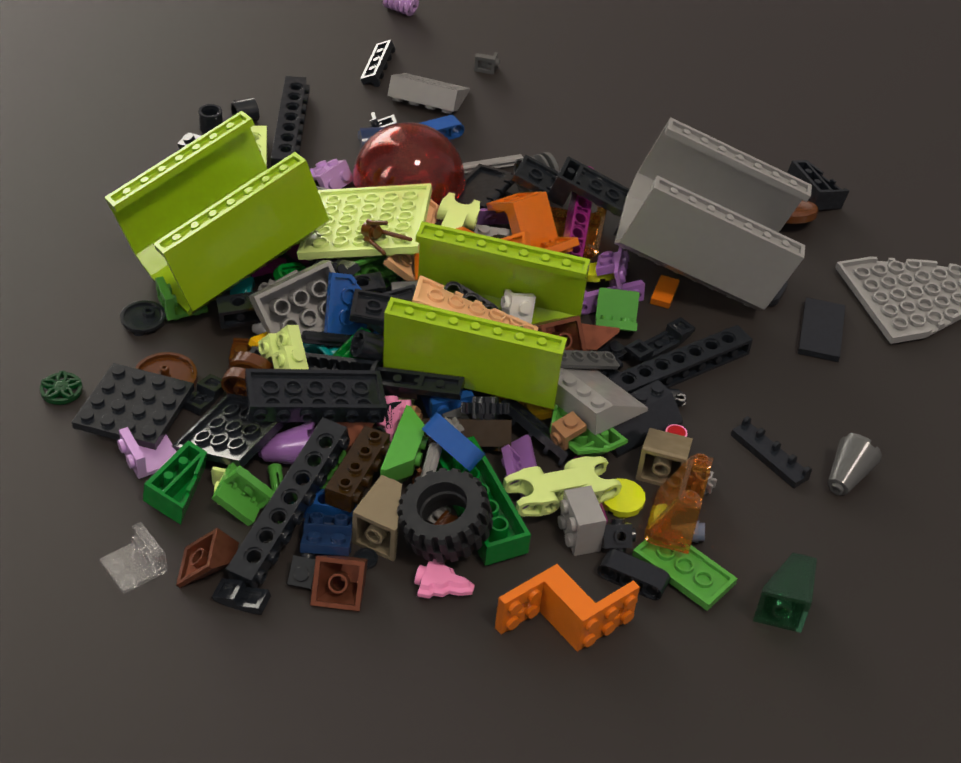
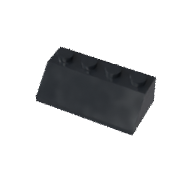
M659 380L630 394L648 407V411L612 427L628 439L627 444L610 451L616 458L643 445L649 428L666 431L669 425L683 424V419L673 393Z

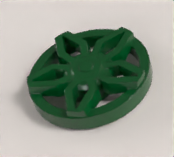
M64 370L42 379L40 384L41 397L46 402L56 405L73 402L83 391L81 379L75 374ZM78 387L77 391L73 394L72 390Z

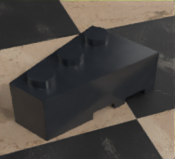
M792 160L787 173L812 185L811 197L808 201L817 205L818 210L842 209L849 194L848 189L844 188L842 190L835 185L837 181L833 178L828 180L823 176L824 172L809 161Z

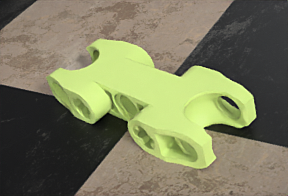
M449 192L440 203L436 219L443 221L441 226L454 229L463 226L474 230L480 212V201L474 199L471 204H461L455 200L456 194Z
M601 456L575 458L565 464L564 470L545 474L538 466L523 468L508 475L503 481V487L507 493H521L525 495V497L520 498L516 502L515 507L521 517H539L555 512L560 507V501L563 500L564 490L592 486L599 504L617 496L622 485L617 479H603L599 477L606 472L608 465L607 459Z

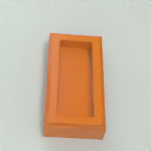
M661 275L651 297L650 304L669 309L680 280Z

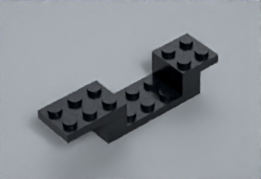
M525 154L512 178L513 181L533 192L546 191L548 200L561 207L564 206L570 193L573 191L580 197H584L595 205L601 206L612 214L619 216L620 219L625 199L629 192V188L569 156L558 172ZM620 220L613 234L615 236L617 235Z

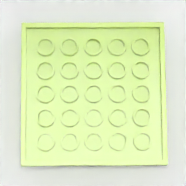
M432 184L318 190L329 221L316 233L300 242L297 256L298 260L311 261L324 258L373 257L382 255L370 243L363 240L364 236L361 234V227L367 219L388 221L387 225H380L383 230L405 235L413 239L412 241H407L382 234L380 238L373 241L386 252V256L419 253L420 243L415 242L416 234L421 221L426 222L432 194Z

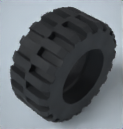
M439 468V471L433 472L431 470L426 472V475L423 477L418 476L414 479L415 483L413 485L409 484L406 487V494L401 495L399 499L400 505L397 507L398 520L406 543L418 556L423 555L424 559L429 561L436 559L440 563H445L446 560L455 562L459 561L458 558L462 556L466 558L472 555L471 552L474 549L476 551L483 546L482 541L488 539L489 531L493 527V513L485 487L482 486V482L478 478H473V475L469 472L464 471L461 473L460 469L452 468V470ZM448 505L465 508L463 514L451 523L434 525L426 522L429 515L438 508Z

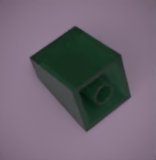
M792 553L764 585L753 616V622L801 633L812 604L817 558Z

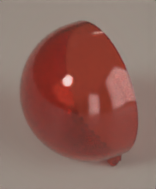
M402 122L392 124L377 131L360 149L353 168V188L431 183V199L439 206L442 199L449 192L456 194L455 198H458L465 187L464 166L455 146L438 130L420 123Z

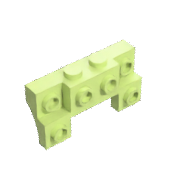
M286 325L279 332L268 333L258 341L259 353L268 361L273 362L274 369H309L299 325Z

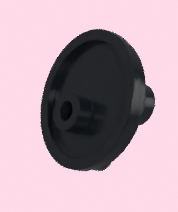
M141 300L130 303L123 308L120 314L123 326L133 332L135 336H143L145 333L153 332L165 325L166 313L164 308L153 301Z

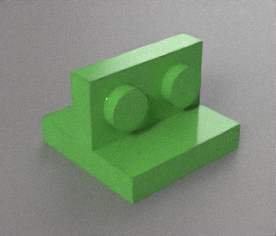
M232 462L228 465L212 500L244 524L250 526L254 523L259 510L268 504L275 492L242 466L237 467Z

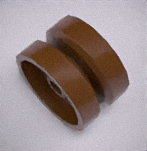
M239 351L233 355L228 365L229 369L226 370L221 380V386L227 394L247 396L245 369H274V366L270 361L258 354Z

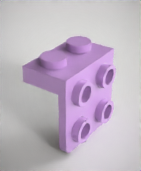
M333 159L329 162L323 160L316 163L315 168H310L313 179L317 180L319 186L323 188L341 189L354 181L346 160L338 161Z
M128 427L119 430L120 440H117L119 450L125 454L129 468H133L138 479L156 473L177 452L172 448V443L167 435L164 436L157 449L154 450L139 446Z

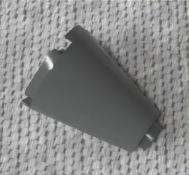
M849 433L846 437L843 436L840 439L828 479V486L834 494H848L880 463L882 453L878 446L874 448L870 444L871 440L860 434Z

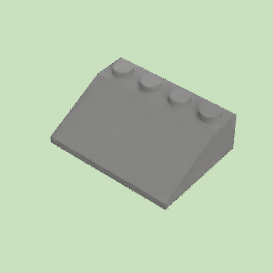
M402 73L391 75L387 96L393 97L392 100L402 102L407 100L411 105L419 106V104H424L427 109L435 110V108L442 109L441 112L452 114V111H458L470 88Z
M330 260L316 263L248 296L267 333H277L286 325H299L301 335L305 330L324 332L329 272L336 273Z
M561 368L555 403L567 413L573 411L587 425V429L595 435L648 411V407L597 369Z

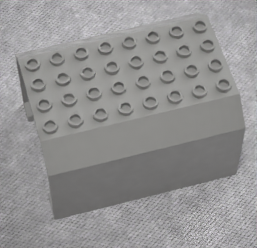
M670 117L637 171L629 189L614 244L685 276L694 282L700 283L711 290H715L728 298L743 303L745 306L756 310H765L804 259L805 245L780 234L779 231L801 201L807 202L809 200L812 185Z

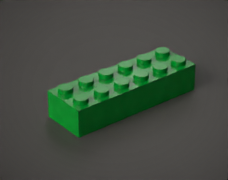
M468 437L482 451L475 437ZM442 448L436 471H439V468H447V470L455 468L460 469L461 473L464 471L469 472L473 475V478H478L482 482V486L487 491L493 513V527L489 531L488 539L482 541L483 546L477 550L484 565H490L528 553L531 534L486 456L470 472ZM452 505L458 517H460L465 508Z

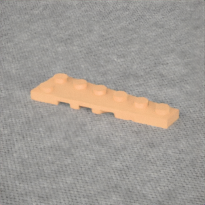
M430 199L426 222L435 224L439 205L432 199ZM395 254L385 258L383 264L388 269L395 272L405 281H415L414 254Z
M419 276L412 302L518 327L523 326V328L538 331V327L508 315L496 308L490 310L482 304L483 302L476 299L474 302L463 298L464 294L458 291L454 294L445 290L444 285L424 276Z

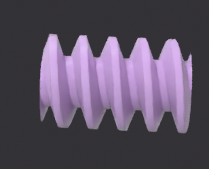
M383 0V5L385 8L412 16L418 8L419 0Z

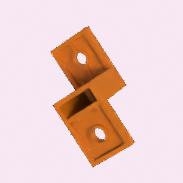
M546 191L521 192L486 203L488 211L507 213L512 235L522 231L530 233V246L567 253L573 251V247L580 245L578 237H558Z
M556 564L498 598L495 629L500 634H503L508 630L515 629L526 619L534 618L540 612L578 652L584 647L592 646L603 635H610L616 627L621 624H627L633 619L640 586L633 580L595 603Z

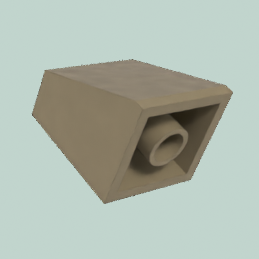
M649 428L642 447L636 480L680 491L693 438Z
M381 475L354 509L352 518V543L362 548L373 549L378 555L393 562L397 554L400 526L397 507L400 505L399 499L402 495V483Z

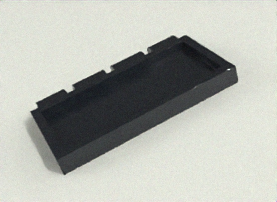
M478 164L450 192L456 194L455 200L458 203L471 204L475 199L480 201V209L487 208L486 203L498 200L515 183L512 180L514 175H512V172Z

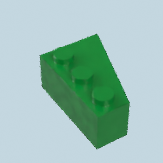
M188 440L144 483L143 501L181 525L205 470L207 452Z

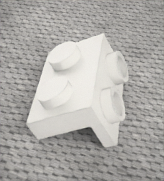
M505 289L504 296L501 298V311L531 324L536 296L533 293H513L510 289Z

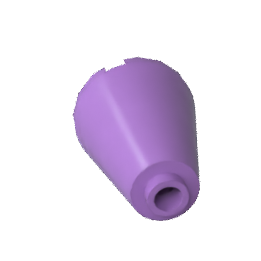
M316 422L304 423L276 434L258 452L259 457L263 458L264 462L293 464L316 427L314 425Z

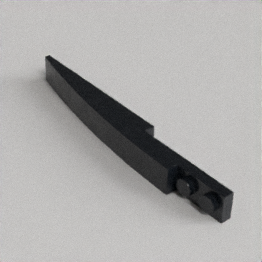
M252 346L250 352L261 356L258 347ZM305 352L309 369L380 371L386 396L418 400L419 395L460 400L465 385V378L460 376L379 367L378 361Z

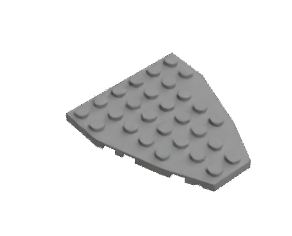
M877 257L858 258L836 263V270L890 344L926 338L961 319V266L949 263L948 267L938 266V262L932 260L906 259V262L903 263L896 261L895 258H888V261H877Z

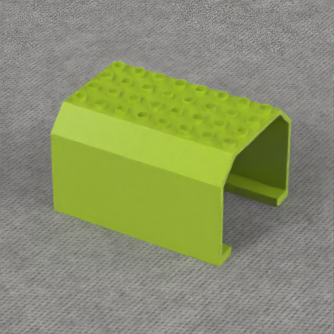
M243 111L235 114L104 197L133 253L154 281L155 278L163 276L166 283H170L172 295H176L178 305L190 316L310 235L316 233L329 221L307 161L294 152L267 169L250 128L255 124L252 118Z
M421 221L415 242L420 243L418 279L421 275L444 285V287L448 282H458L494 303L499 310H502L501 298L504 296L505 289H510L513 293H533L536 296L531 324L578 315L581 317L590 259ZM449 290V292L454 294L456 292L455 290ZM390 298L384 312L383 367L460 376L465 378V389L555 409L562 357L567 343L566 337L398 298Z

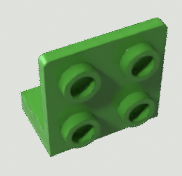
M163 276L155 278L157 298L160 305L164 308L167 320H178L190 316L178 305L176 295H172L170 283L167 284ZM207 305L193 315L208 312Z
M600 287L595 325L620 328V331L635 333L638 324L636 319L640 293Z

